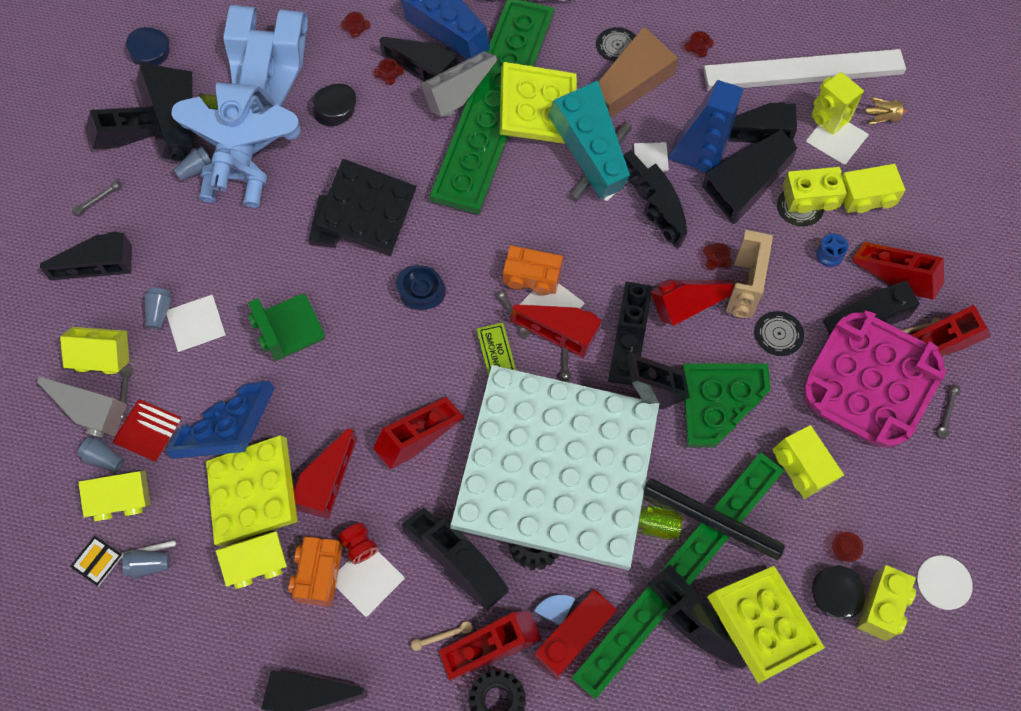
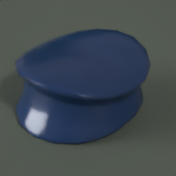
M142 27L128 34L126 46L134 63L140 65V62L159 65L167 59L170 52L169 38L162 31Z
M409 266L403 269L396 279L397 290L400 293L402 302L412 309L425 310L434 308L443 301L446 295V288L439 274L433 268L427 266Z

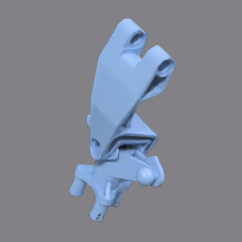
M231 5L229 7L224 31V43L230 64L232 84L216 83L218 110L209 109L200 97L177 102L172 108V116L177 123L185 129L192 130L216 147L211 164L202 167L201 177L203 181L199 200L215 203L219 187H221V191H226L228 179H234L247 183L243 204L252 208L260 207L262 188L266 186L267 175L252 162L253 154L279 137L295 140L301 133L297 116L281 106L303 66L308 25L306 12L279 10L275 32L256 30L257 7Z

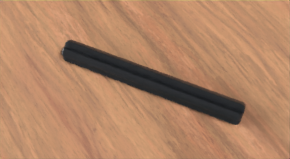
M650 478L644 487L645 495L775 560H778L785 550L783 543L653 478Z

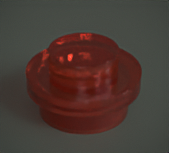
M842 532L832 542V550L841 561L854 562L863 553L864 548L861 539L852 532Z

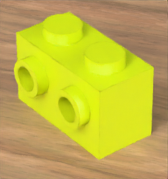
M842 71L833 78L828 77L822 82L819 87L821 90L820 94L813 102L814 109L811 114L815 122L832 135L851 121L864 92L862 88Z
M896 164L844 172L843 174L847 192L843 204L847 213H864L874 208L894 207L899 203L906 191Z
M840 167L789 171L782 185L788 212L807 213L811 210L820 209L831 211L840 208L847 195Z
M71 327L60 336L63 368L75 369L77 372L97 370L102 371L104 374H115L129 363L127 331Z
M811 425L784 438L772 449L778 463L783 466L791 478L794 487L804 499L830 486L844 476Z
M146 470L78 482L83 517L93 516L94 521L113 518L112 512L124 511V516L143 513L142 507L151 505Z
M277 530L216 550L226 587L234 584L235 589L252 584V578L264 574L265 579H269L283 574L282 568L287 567V561Z
M888 565L879 569L874 575L857 629L884 641H888L898 634L901 635L907 624V617L904 616L906 607L912 604L916 595V589L913 588L916 577Z

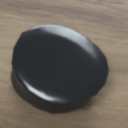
M341 83L331 84L318 90L313 97L315 120L329 127L341 125L353 116L356 104L354 90L348 85Z
M841 565L823 569L814 578L812 584L813 598L816 606L823 613L836 619L846 620L855 617L861 612L865 602L864 585L859 575L852 569Z

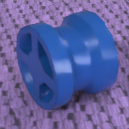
M835 233L826 235L817 249V260L826 267H836L842 262L848 251L849 245L847 240Z

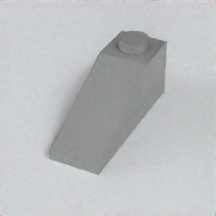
M483 51L421 83L430 111L441 117L452 115L455 109L463 106L497 61L496 55Z
M38 378L37 382L66 414L76 424L87 428L86 434L103 438L104 434L116 436L121 423V416L125 412L127 404L112 397L46 378Z

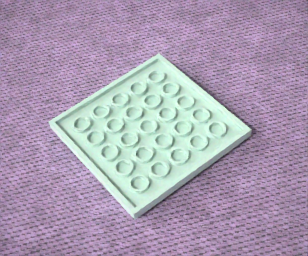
M492 365L450 529L629 571L659 403L647 404L642 399Z

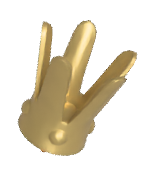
M870 97V100L875 102V105L878 107H871L865 110L867 114L876 115L874 120L869 121L868 124L887 120L899 122L903 113L907 112V110H903V103L901 101L894 100L893 102H888Z

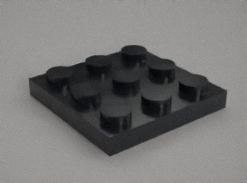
M342 159L316 222L315 229L391 257L417 186Z

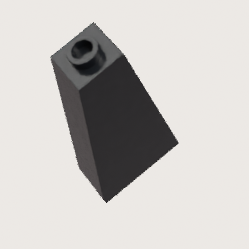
M140 62L136 82L161 157L182 161L192 151L193 131L183 128L173 119L172 108L177 102L192 98V71Z
M781 129L705 173L702 184L703 189L732 224L737 223L792 163L797 150L795 142Z

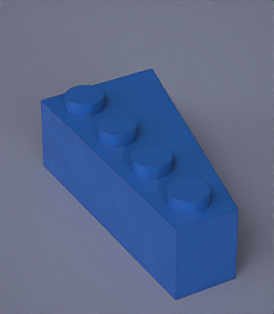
M401 0L407 21L465 59L490 49L486 26L462 0Z
M717 80L701 105L697 107L691 119L686 122L682 131L678 133L668 159L696 168L703 173L720 165L728 145L744 88Z

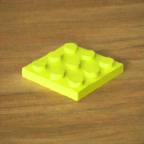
M503 62L501 67L500 135L566 144L548 115L555 99L577 90V74Z
M279 435L248 446L245 452L229 453L206 461L214 545L222 547L298 522L286 437Z
M775 566L721 588L708 596L710 603L758 684L825 648Z

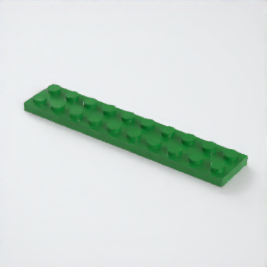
M523 0L506 1L489 44L490 49L487 51L490 54L496 55L497 61L466 102L431 191L430 202L481 214L509 138L507 135H500L503 62L535 67L554 17L553 7Z

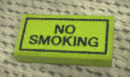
M504 323L476 328L488 377L492 365L516 370Z

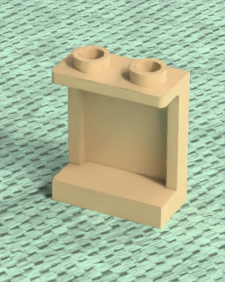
M745 230L734 265L750 269L747 285L735 284L726 307L727 313H731L739 318L753 317L764 291L773 235Z

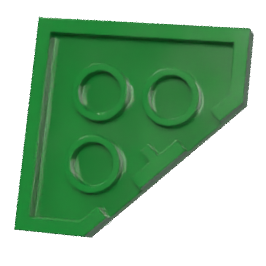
M683 363L682 371L685 372L690 395L689 399L684 400L687 448H716L769 394L771 388L768 363Z

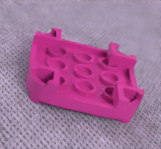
M865 310L860 313H852L846 317L843 316L830 334L806 378L803 387V400L818 416L870 444L882 448H894L914 434L940 382L944 380L946 369L944 368L943 358L937 350L939 347L931 341L925 343L876 318V313Z

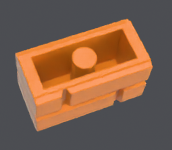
M510 245L503 269V283L516 290H521L523 287L534 289L540 295L556 294L563 267V256Z
M304 537L302 545L297 546L295 551V563H298L297 573L292 575L289 581V593H292V598L296 602L328 607L333 605L343 549L340 541Z

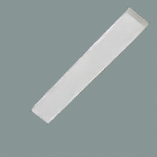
M901 49L704 65L703 72L707 91H710L717 80L742 88L821 82L828 77L833 78L841 71L850 79L904 75L906 67Z

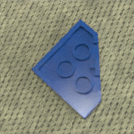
M270 381L246 383L237 389L239 393L237 396L226 403L221 400L203 412L205 417L190 427L187 423L178 429L166 452L172 459L245 452L274 392V386Z

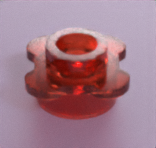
M351 12L346 15L345 21H342L341 28L350 32L351 37L356 38L364 30L370 28V22L364 20V16L361 13Z
M698 31L691 35L689 42L685 43V50L688 52L692 51L699 57L707 56V50L713 47L714 41L707 33Z
M390 58L380 61L378 69L374 71L375 77L385 80V83L388 85L394 84L395 79L404 73L403 67L398 66L397 62Z
M715 243L704 248L703 253L707 257L706 267L708 269L714 270L717 267L728 269L732 266L733 262L729 258L730 248L726 244Z

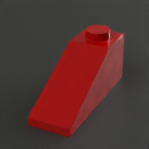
M864 242L853 257L855 264L891 285L907 280L913 293L918 297L934 300L944 284V257Z
M669 279L661 282L658 288L650 293L661 321L675 326L731 296L736 282L730 280Z
M520 304L513 306L510 319L511 322L562 348H566L582 358L585 357L602 322L594 313L586 310L583 311L577 307Z
M975 305L911 334V336L925 343L931 341L939 347L937 350L941 356L963 350L991 337Z
M444 397L382 428L373 449L386 465L393 469L412 459L459 423L464 416L447 397Z
M347 428L300 474L298 482L293 483L297 511L329 519L357 441L353 429Z
M594 589L536 651L534 660L558 681L618 609Z
M530 611L512 612L439 650V654L450 681L516 654L542 641Z

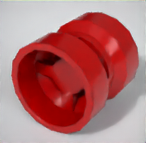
M363 522L348 527L338 536L342 546L348 547V557L352 564L366 561L379 550L375 541L367 537L369 530Z

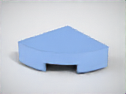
M567 595L551 596L536 607L534 614L560 626L566 619L575 598Z

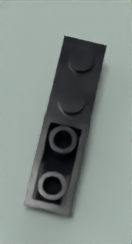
M632 150L628 151L623 155L630 174L627 181H630L637 189L641 198L647 200L644 209L646 217L651 223L656 224L668 242L672 243L677 249L680 248L687 235V225L677 193L656 163L647 168Z
M625 282L608 382L634 386L631 381L627 355L631 353L638 356L642 355L651 300L650 292L653 286Z
M423 507L402 524V532L444 567V574L488 611L509 592V588L482 553L460 531L450 529L451 523L446 518L438 520Z
M668 565L647 584L668 607L663 616L685 637L704 651L728 664L740 668L747 666L715 609L712 610L671 565Z

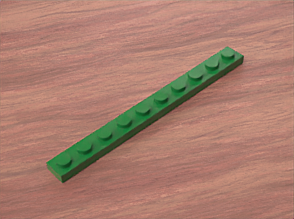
M760 452L713 509L742 523L784 470ZM701 523L663 569L671 565L691 585L730 537ZM649 586L571 678L595 701L664 618L663 613L668 607Z

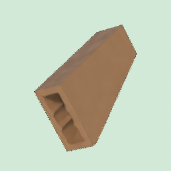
M646 27L641 29L599 80V85L611 118L675 75L678 58Z

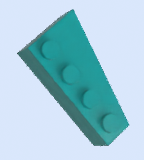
M595 81L555 99L548 116L600 200L622 190L630 174L599 82Z

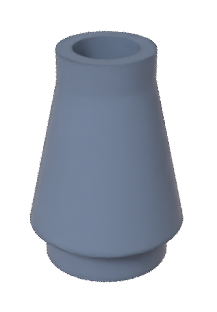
M203 147L199 149L194 148L173 170L183 182L190 177L200 174L202 167L211 164L212 159Z
M148 288L147 294H144L146 328L162 329L163 321L172 301L170 291L162 288Z
M87 437L77 453L82 458V462L113 473H117L125 461V458L119 456L100 437Z
M131 549V552H124L122 563L124 577L131 576L132 579H136L161 571H169V553Z

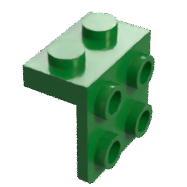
M305 294L297 295L265 310L259 298L248 302L252 310L251 313L247 314L254 329L260 328L262 335L258 336V340L264 352L270 350L275 362L321 342L325 338L323 329Z

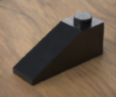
M383 36L379 39L383 57L424 82L457 65L456 55L451 50L444 49L438 44Z
M784 102L768 103L736 115L728 142L758 143L781 129L788 137L794 139L797 131L796 104Z
M145 107L90 110L85 127L92 149L119 148L154 136Z
M109 232L107 234L95 235L40 263V269L50 280L131 274L132 245L124 233Z
M906 280L865 297L825 318L823 322L831 334L843 316L846 317L852 313H860L866 310L876 313V318L892 325L909 319L920 303Z
M632 353L627 355L632 384L644 403H659V408L665 409L690 398L684 371Z
M271 670L261 709L264 711H324L367 698L368 691L363 687Z

